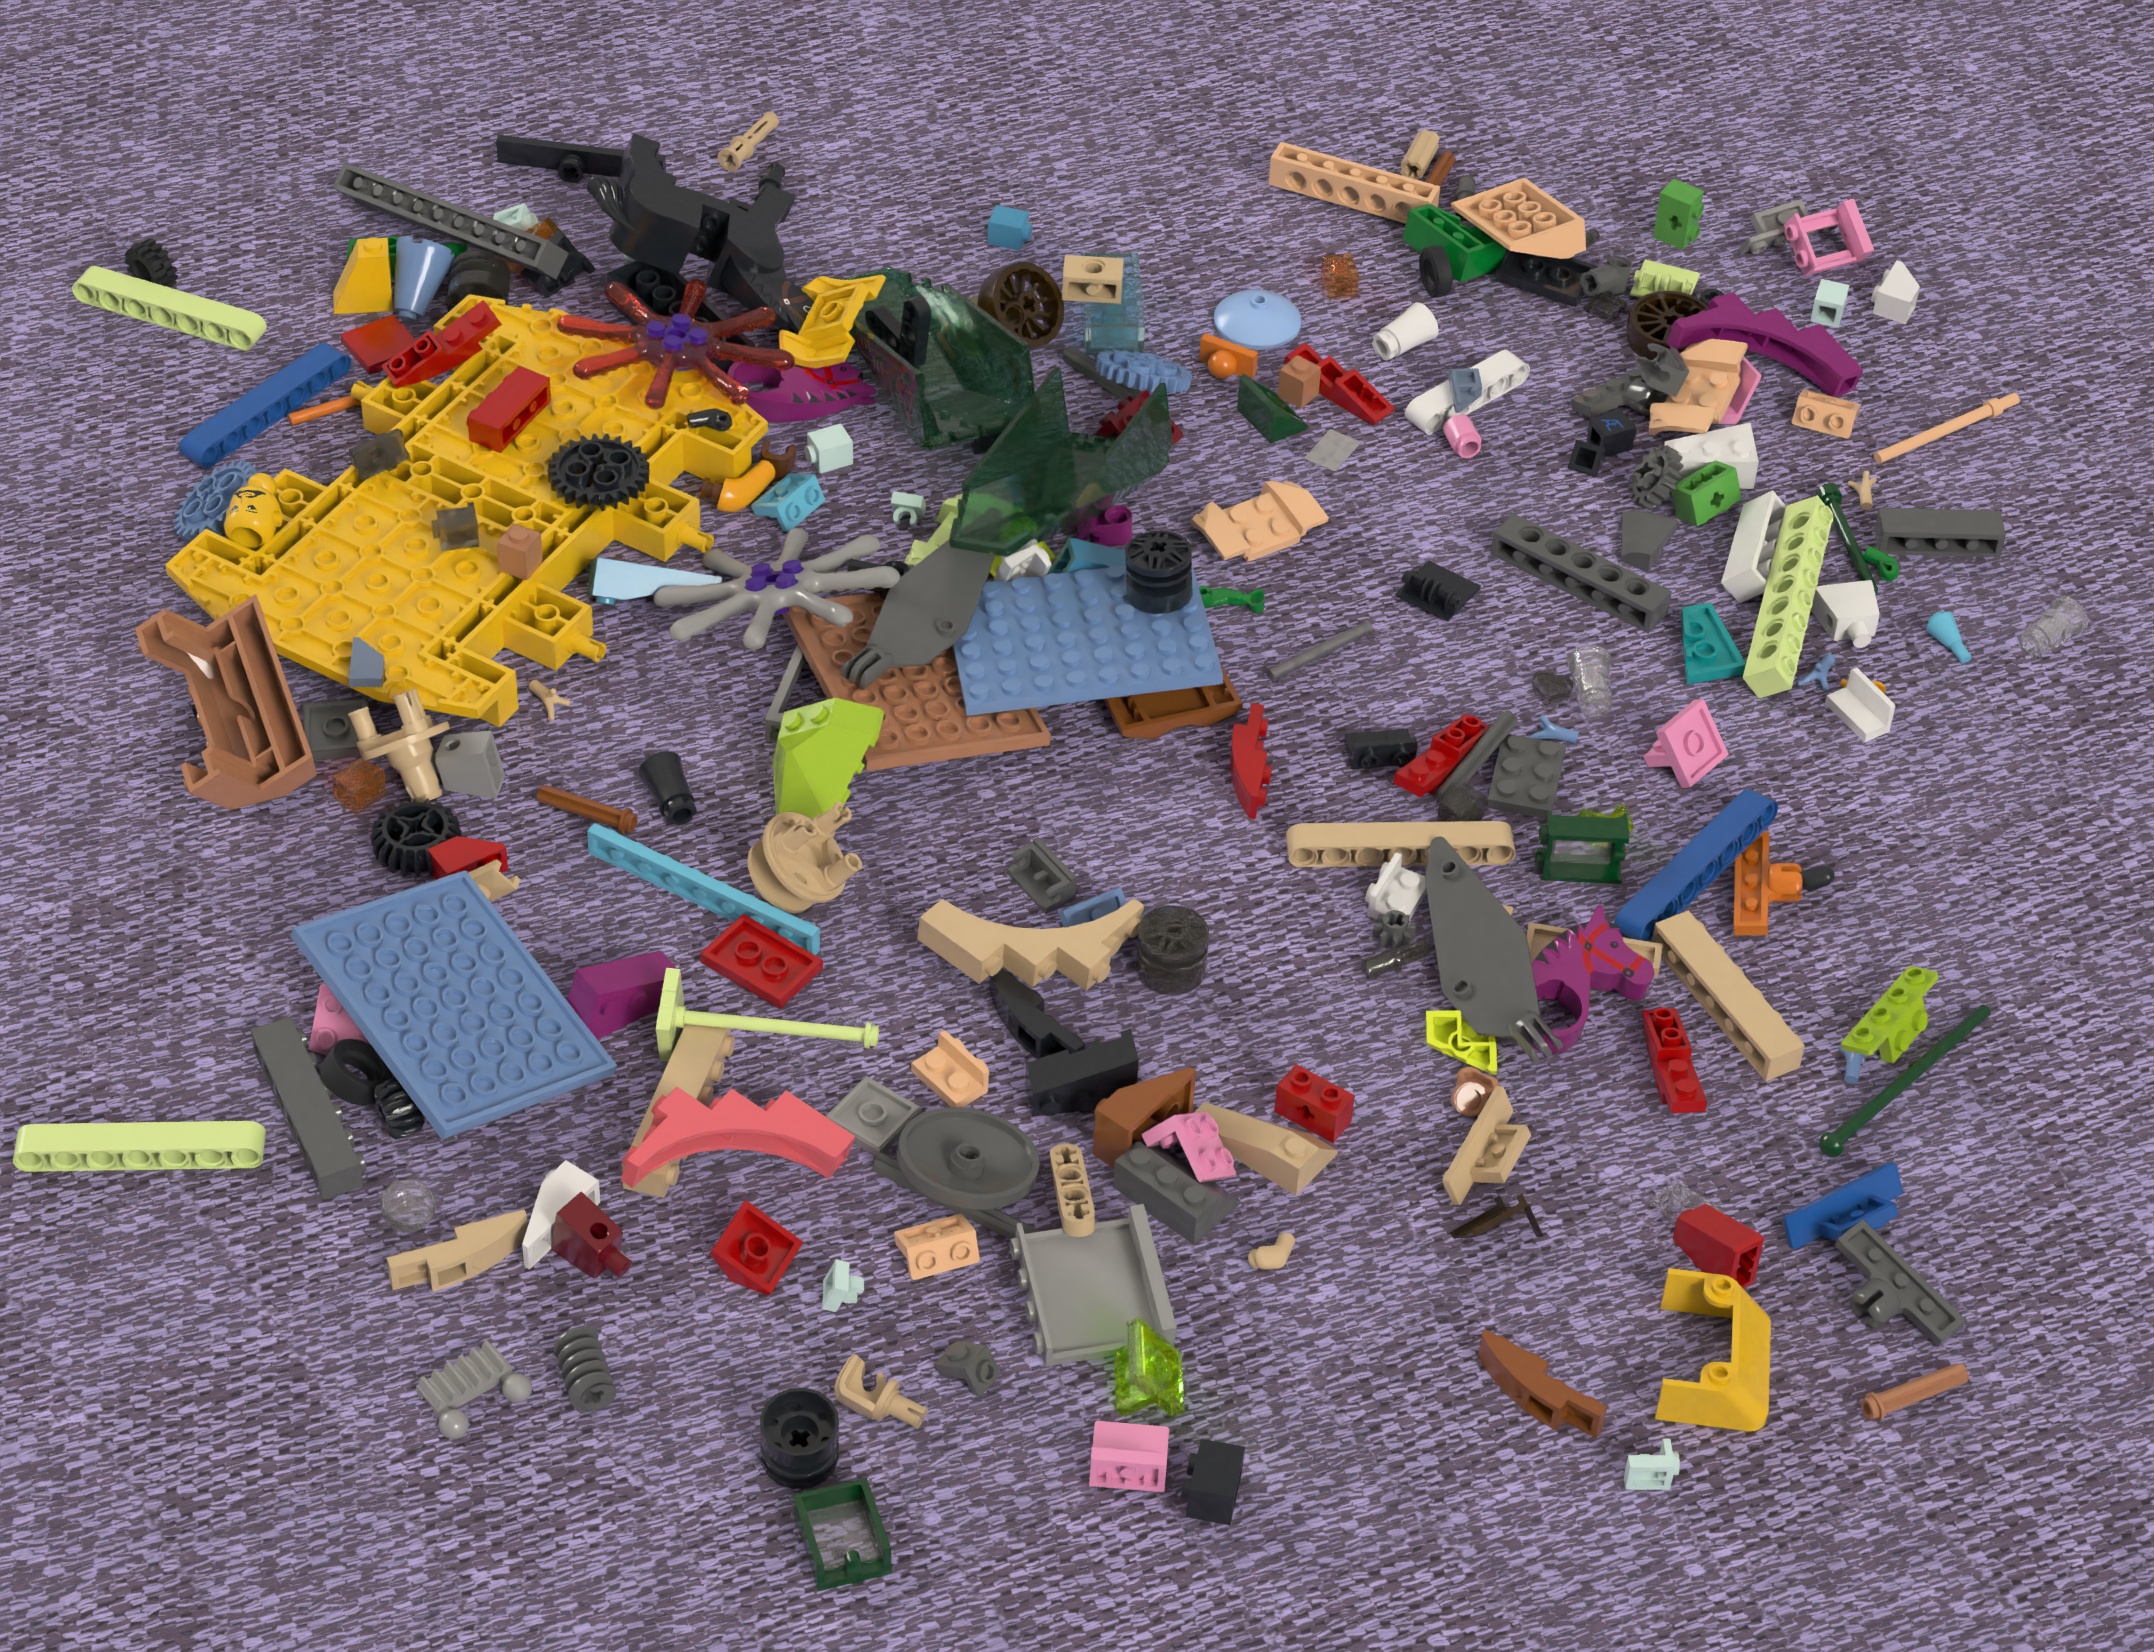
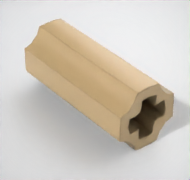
M1423 129L1417 133L1401 162L1400 173L1402 176L1415 180L1423 177L1439 148L1438 141L1440 138L1434 131Z

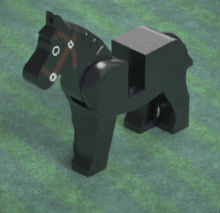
M635 133L630 138L621 164L619 179L623 185L625 195L622 187L614 180L600 175L590 177L587 191L595 199L600 209L613 219L609 229V237L619 251L634 260L675 274H679L688 253L709 260L707 286L733 296L755 315L778 327L780 331L786 330L798 335L814 301L801 290L803 287L787 282L783 265L784 250L776 234L778 224L785 222L795 200L794 194L768 185L754 204L749 205L730 198L728 203L695 190L675 186L677 177L664 172L655 158L660 148V143Z

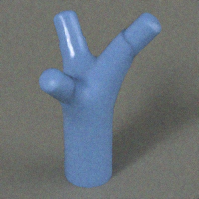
M1829 653L1825 654L1820 662L1816 663L1815 668L1811 672L1797 680V685L1801 686L1817 679L1820 681L1822 690L1827 691V674L1836 661L1835 657Z
M1541 715L1539 717L1541 721L1540 728L1544 730L1529 736V738L1558 739L1576 744L1579 732L1551 723L1544 715Z
M1840 1045L1838 1050L1844 1054L1847 1063L1844 1080L1848 1083L1856 1084L1859 1079L1861 1062L1865 1055L1843 1050Z

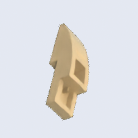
M525 1209L455 1227V1240L439 1242L432 1246L405 1251L398 1255L387 1257L389 1280L392 1289L396 1290L429 1281L433 1292L470 1279L489 1269L523 1243L528 1227Z

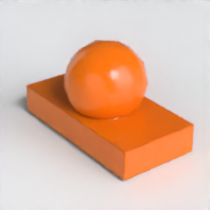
M1207 333L1201 337L1199 361L1208 364L1211 375L1217 379H1226L1233 374L1242 376L1244 373L1250 378H1254L1257 372V351Z

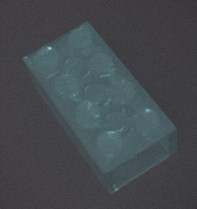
M1080 253V256L1124 258L1121 304L1080 301L1084 354L1098 355L1100 352H1105V350L1113 351V349L1143 353L1145 323L1138 253Z

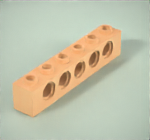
M1280 142L1270 160L1268 185L1402 223H1406L1409 210L1427 204L1438 207L1440 186Z

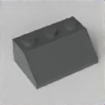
M1138 1141L1115 1160L1113 1188L1137 1205L1144 1204L1145 1210L1193 1245L1240 1205L1238 1198L1215 1182H1199L1188 1163L1168 1149H1162L1161 1145L1147 1147L1145 1142Z

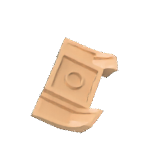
M1709 339L1692 344L1685 348V351L1679 353L1690 372L1676 397L1668 394L1665 403L1651 404L1648 434L1656 435L1662 431L1706 434L1711 423L1720 425L1740 383V363L1748 348L1747 343Z
M1272 480L1264 482L1261 494L1258 497L1221 510L1213 501L1208 503L1200 514H1196L1191 519L1190 524L1194 529H1198L1203 533L1224 561L1242 555L1246 562L1299 543L1300 538L1306 535L1307 529L1328 522L1329 517L1308 490L1293 482L1284 481V483Z

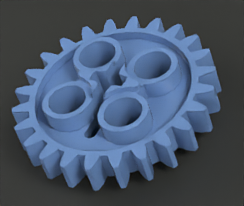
M1115 349L1113 351L1105 350V352L1098 354L1095 366L1096 372H1100L1101 376H1107L1106 379L1116 380L1115 383H1123L1129 388L1149 390L1150 392L1156 390L1161 393H1183V391H1188V388H1190L1192 379L1191 371L1187 370V367L1180 366V363H1171L1170 359H1164L1152 353H1139L1137 351L1132 353L1127 350L1118 351Z
M233 460L230 465L224 463L221 470L214 468L211 476L204 475L203 481L200 484H194L195 490L185 494L188 498L179 503L182 508L175 512L177 518L173 520V523L176 525L173 529L186 543H190L205 529L222 536L223 530H225L223 525L226 518V510L229 508L233 494L241 487H246L248 479L258 473V471L249 462L246 463L244 460H241L239 463Z

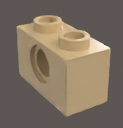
M1065 255L1062 300L1121 304L1124 258Z

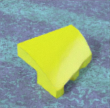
M1461 1010L1426 1011L1427 1046L1489 1074L1497 1075V1050L1494 1036L1477 1035L1461 1016Z

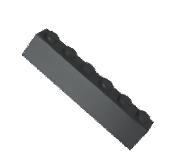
M291 1017L250 1029L255 1056L322 1200L363 1187L362 1172L367 1171L364 1157L361 1151L355 1152L352 1147L355 1146L350 1127H343L341 1121H343L341 1109L337 1101L331 1102L329 1098L331 1097V1091L323 1082L322 1077L320 1078L318 1075L320 1069L314 1052L308 1053L306 1050L308 1042L303 1029H296Z

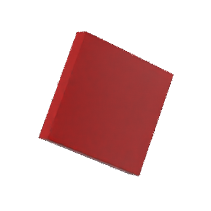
M394 315L340 334L341 343L369 375L383 370L381 365L415 341V338Z

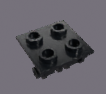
M1428 560L1418 571H1405L1402 576V582L1405 584L1397 591L1395 596L1445 621H1449L1477 593L1481 585Z

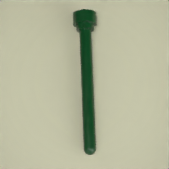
M1834 483L1824 484L1817 489L1815 496L1818 495L1825 506L1831 509L1833 521L1860 580H1871L1876 594L1878 587L1841 509L1842 494L1839 487Z

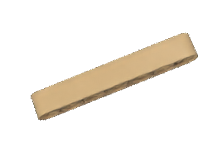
M1502 821L1301 823L1291 826L1286 832L1289 862L1295 867L1382 866L1384 862L1389 863L1395 853L1402 854L1401 866H1427L1430 843L1439 836L1444 837L1467 865H1505L1510 863L1516 856L1511 826Z

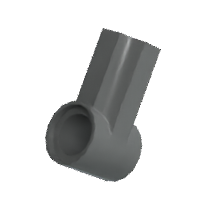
M1620 256L1608 257L1606 265L1582 273L1580 284L1583 287V292L1589 296L1606 291L1617 294L1624 293L1632 269V262Z

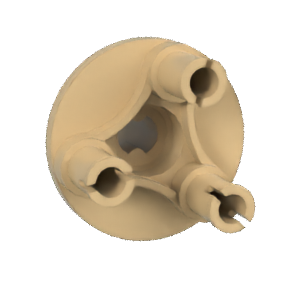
M417 688L392 697L402 719L403 726H401V729L384 736L381 733L377 734L368 711V706L348 713L359 740L356 744L363 761L385 754L389 765L400 772L405 788L412 799L410 800L411 802H413L414 798L418 802H424L428 798L432 800L442 796V789L439 788L438 778L431 763L433 747L429 737L449 730L450 726L448 721L433 725L430 715L426 716L417 693Z

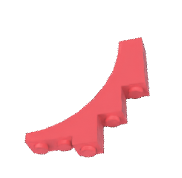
M676 1086L667 1097L661 1095L655 1102L651 1110L654 1114L653 1121L643 1137V1143L638 1148L632 1146L622 1160V1164L625 1167L621 1181L633 1188L649 1173L673 1160L699 1152L722 1149L752 1150L777 1155L805 1165L829 1179L849 1156L855 1136L786 1090L777 1100L770 1099L762 1109L732 1088L722 1099L716 1097L710 1106L707 1107Z

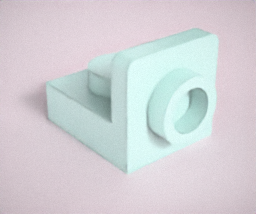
M525 203L494 213V220L536 235L539 228L536 215L529 211Z
M1662 1439L1659 1455H1628L1624 1473L1625 1489L1670 1490L1673 1475H1678L1680 1469L1679 1454L1672 1451L1671 1439Z

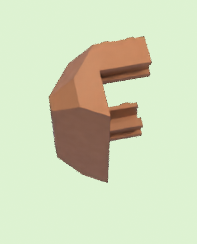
M256 594L207 627L170 610L163 609L135 628L139 640L138 648L143 656L164 664L168 668L184 673L189 686L188 693L195 703L198 712L197 720L202 726L207 739V748L201 752L207 771L186 762L180 765L185 778L183 780L184 786L191 795L233 810L286 796L317 776L307 738Z

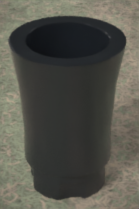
M671 751L659 752L648 757L640 765L638 776L654 798L660 813L665 817L669 825L676 824L679 826L690 822L697 813V809L684 774L681 757Z

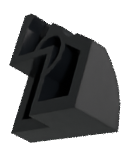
M558 230L551 236L549 241L569 254L557 279L555 280L527 268H524L520 273L536 291L546 298L554 295L561 288L575 283L574 277L584 271L591 274L596 270L588 258L573 246L565 234Z

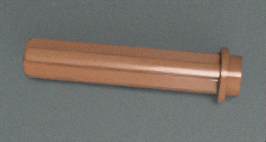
M1955 1363L1878 1394L1874 1392L1867 1393L1865 1399L1861 1401L1862 1412L1868 1420L1875 1419L1876 1421H1881L1884 1419L1885 1414L1967 1383L1969 1380L1967 1368L1964 1364Z

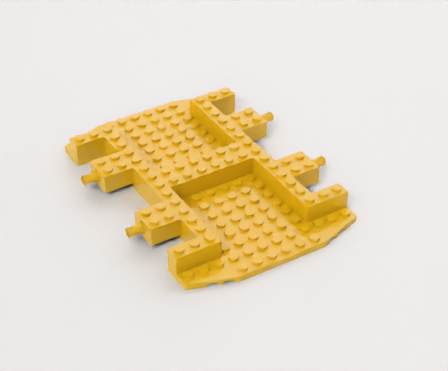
M469 294L433 326L434 335L438 334L484 299L502 325L478 342L483 349L452 368L451 370L455 372L440 386L425 380L397 388L389 376L376 388L362 381H357V384L355 383L351 389V398L361 401L364 429L380 435L382 438L328 487L286 468L274 478L277 487L274 496L279 502L283 521L280 527H276L274 536L269 542H266L255 552L205 529L167 562L165 567L167 575L215 621L256 594L275 650L279 655L349 687L348 678L353 637H359L384 656L383 686L350 688L378 701L395 704V701H393L392 697L417 688L422 706L426 710L476 719L480 718L500 728L519 709L516 671L491 659L505 647L555 671L576 652L595 662H600V659L606 653L607 647L605 643L590 638L593 635L592 606L561 593V591L590 563V559H594L613 540L664 562L684 544L704 554L710 550L714 543V536L698 530L700 528V500L669 485L683 471L705 479V477L710 478L711 483H715L716 480L724 483L726 478L736 479L742 477L752 469L751 448L768 432V421L745 402L740 404L732 397V392L728 388L722 389L717 385L715 378L710 373L699 368L677 371L674 361L666 360L663 368L656 367L646 359L642 344L560 309L550 308L549 312L532 310V305L523 303L522 308L505 305V300ZM518 366L550 378L551 402L501 453L469 441L466 423L469 413L476 409L485 400L486 396L493 392L502 383L503 379L510 375ZM713 408L728 412L732 418V426L729 430L723 432L706 426L690 429L687 422V414ZM595 433L598 439H603L605 434H609L610 440L621 436L622 443L631 440L632 448L640 446L641 454L646 453L650 469L649 483L645 484V492L639 491L638 499L629 497V505L618 502V509H614L611 505H606L605 511H601L599 506H595L592 511H589L588 505L585 504L577 509L575 501L565 504V497L557 498L556 491H551V486L548 482V461L552 460V453H559L560 445L569 447L570 439L579 443L580 436L582 435L587 440H591L592 435ZM513 523L541 533L543 562L528 580L499 571L497 542Z

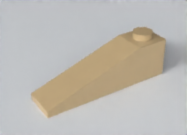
M1204 1102L1194 1112L1208 1111L1209 1115L1218 1125V1135L1224 1148L1231 1153L1232 1157L1295 1196L1338 1154V1150L1310 1133Z

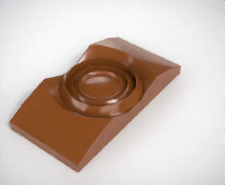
M1221 663L1223 684L1103 699L1121 736L1130 738H1158L1174 728H1180L1185 725L1210 726L1228 718L1243 707V703Z

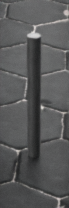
M1365 621L1266 671L1267 677L1271 681H1275L1371 633L1373 627L1369 621Z

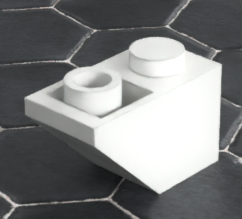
M1897 260L1891 270L1887 269L1885 271L1881 286L1876 285L1871 301L1875 302L1873 314L1906 324L1916 307L1920 286L1903 262Z

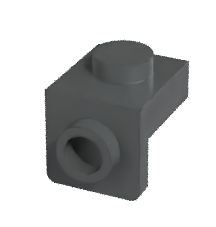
M956 1341L949 1345L945 1353L934 1363L941 1376L966 1379L973 1395L981 1396L1001 1375L988 1346Z

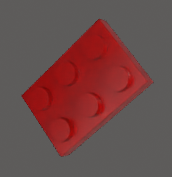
M742 914L700 953V962L779 1009L823 970V960L745 914Z

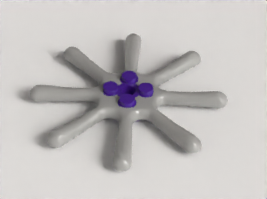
M792 528L787 533L779 559L774 563H758L754 566H749L721 550L710 549L703 556V565L712 571L720 572L722 575L736 578V580L700 586H664L656 591L654 602L662 608H671L675 605L689 606L693 603H717L720 600H724L706 610L675 621L670 627L669 634L671 638L678 641H687L695 634L704 633L709 627H715L720 622L728 621L732 616L741 615V612L757 610L743 636L744 646L756 650L764 646L773 616L789 612V607L791 606L801 607V610H807L826 622L834 624L836 627L847 626L853 620V613L845 605L814 595L815 593L821 591L828 593L832 590L844 591L845 589L857 590L859 588L866 590L875 587L890 588L899 582L900 574L895 568L890 566L832 573L837 568H844L851 559L860 560V558L865 556H872L880 549L881 543L879 539L869 534L862 535L838 550L819 558L800 562L798 558L808 540V534L802 528Z

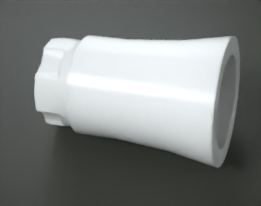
M1416 302L1402 315L1380 329L1379 333L1373 336V348L1376 354L1380 355L1383 360L1398 357L1421 343L1435 339L1439 332L1437 321L1425 305Z

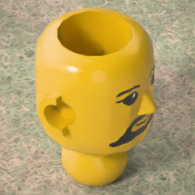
M265 473L252 475L248 479L246 487H241L233 494L229 508L226 510V518L223 525L226 536L229 540L249 549L261 548L272 539L276 527L282 525V511L278 500L274 496L277 490L276 482L270 475Z

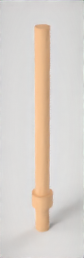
M2012 393L2000 399L1993 398L1988 400L1980 408L1874 453V459L1881 464L1986 417L1991 419L2001 415L2003 410L2020 402L2019 396L2016 393Z

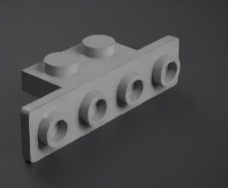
M1802 199L1754 213L1750 220L1757 235L1747 238L1738 249L1740 254L1751 252L1754 255L1764 251L1768 246L1775 244L1776 247H1781L1789 243L1785 236L1784 224L1796 213L1799 214L1800 218L1809 216ZM1838 225L1820 230L1823 233H1827L1836 229ZM1817 231L1809 232L1806 234L1809 238Z

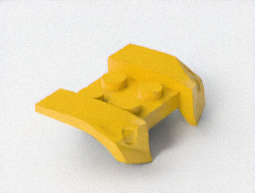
M877 275L854 280H840L820 276L807 283L801 290L814 303L798 335L786 330L779 332L781 353L792 364L815 369L845 362L855 342L848 332L852 329L853 322L864 305L863 302L877 298L886 277L884 275Z

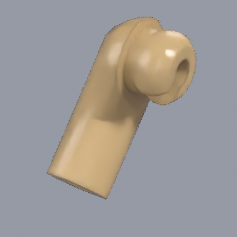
M1283 1232L1279 1234L1275 1245L1261 1246L1258 1249L1251 1250L1248 1255L1250 1266L1263 1270L1282 1268L1296 1241L1294 1236Z

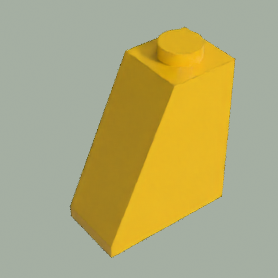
M372 237L357 240L333 292L334 314L393 311V288L388 238Z

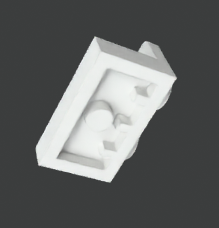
M1395 853L1389 863L1384 862L1379 873L1378 882L1376 884L1371 883L1365 896V902L1369 903L1367 916L1378 920L1379 914L1384 915L1388 911L1398 910L1406 915H1410V921L1426 895L1425 876L1402 868V854Z

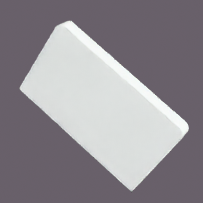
M1858 668L1850 670L1847 687L1827 695L1825 704L1865 743L1890 732L1895 704Z

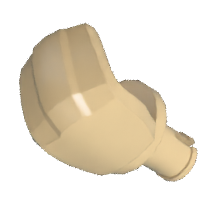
M856 1354L848 1358L836 1379L834 1387L836 1399L842 1405L871 1420L875 1419L881 1422L885 1416L887 1417L890 1414L916 1429L921 1426L922 1422L920 1420L921 1418L925 1419L928 1407L900 1395V1382L891 1379L886 1384L882 1372L877 1373L876 1388L870 1392L865 1391L863 1386L865 1374L864 1361Z

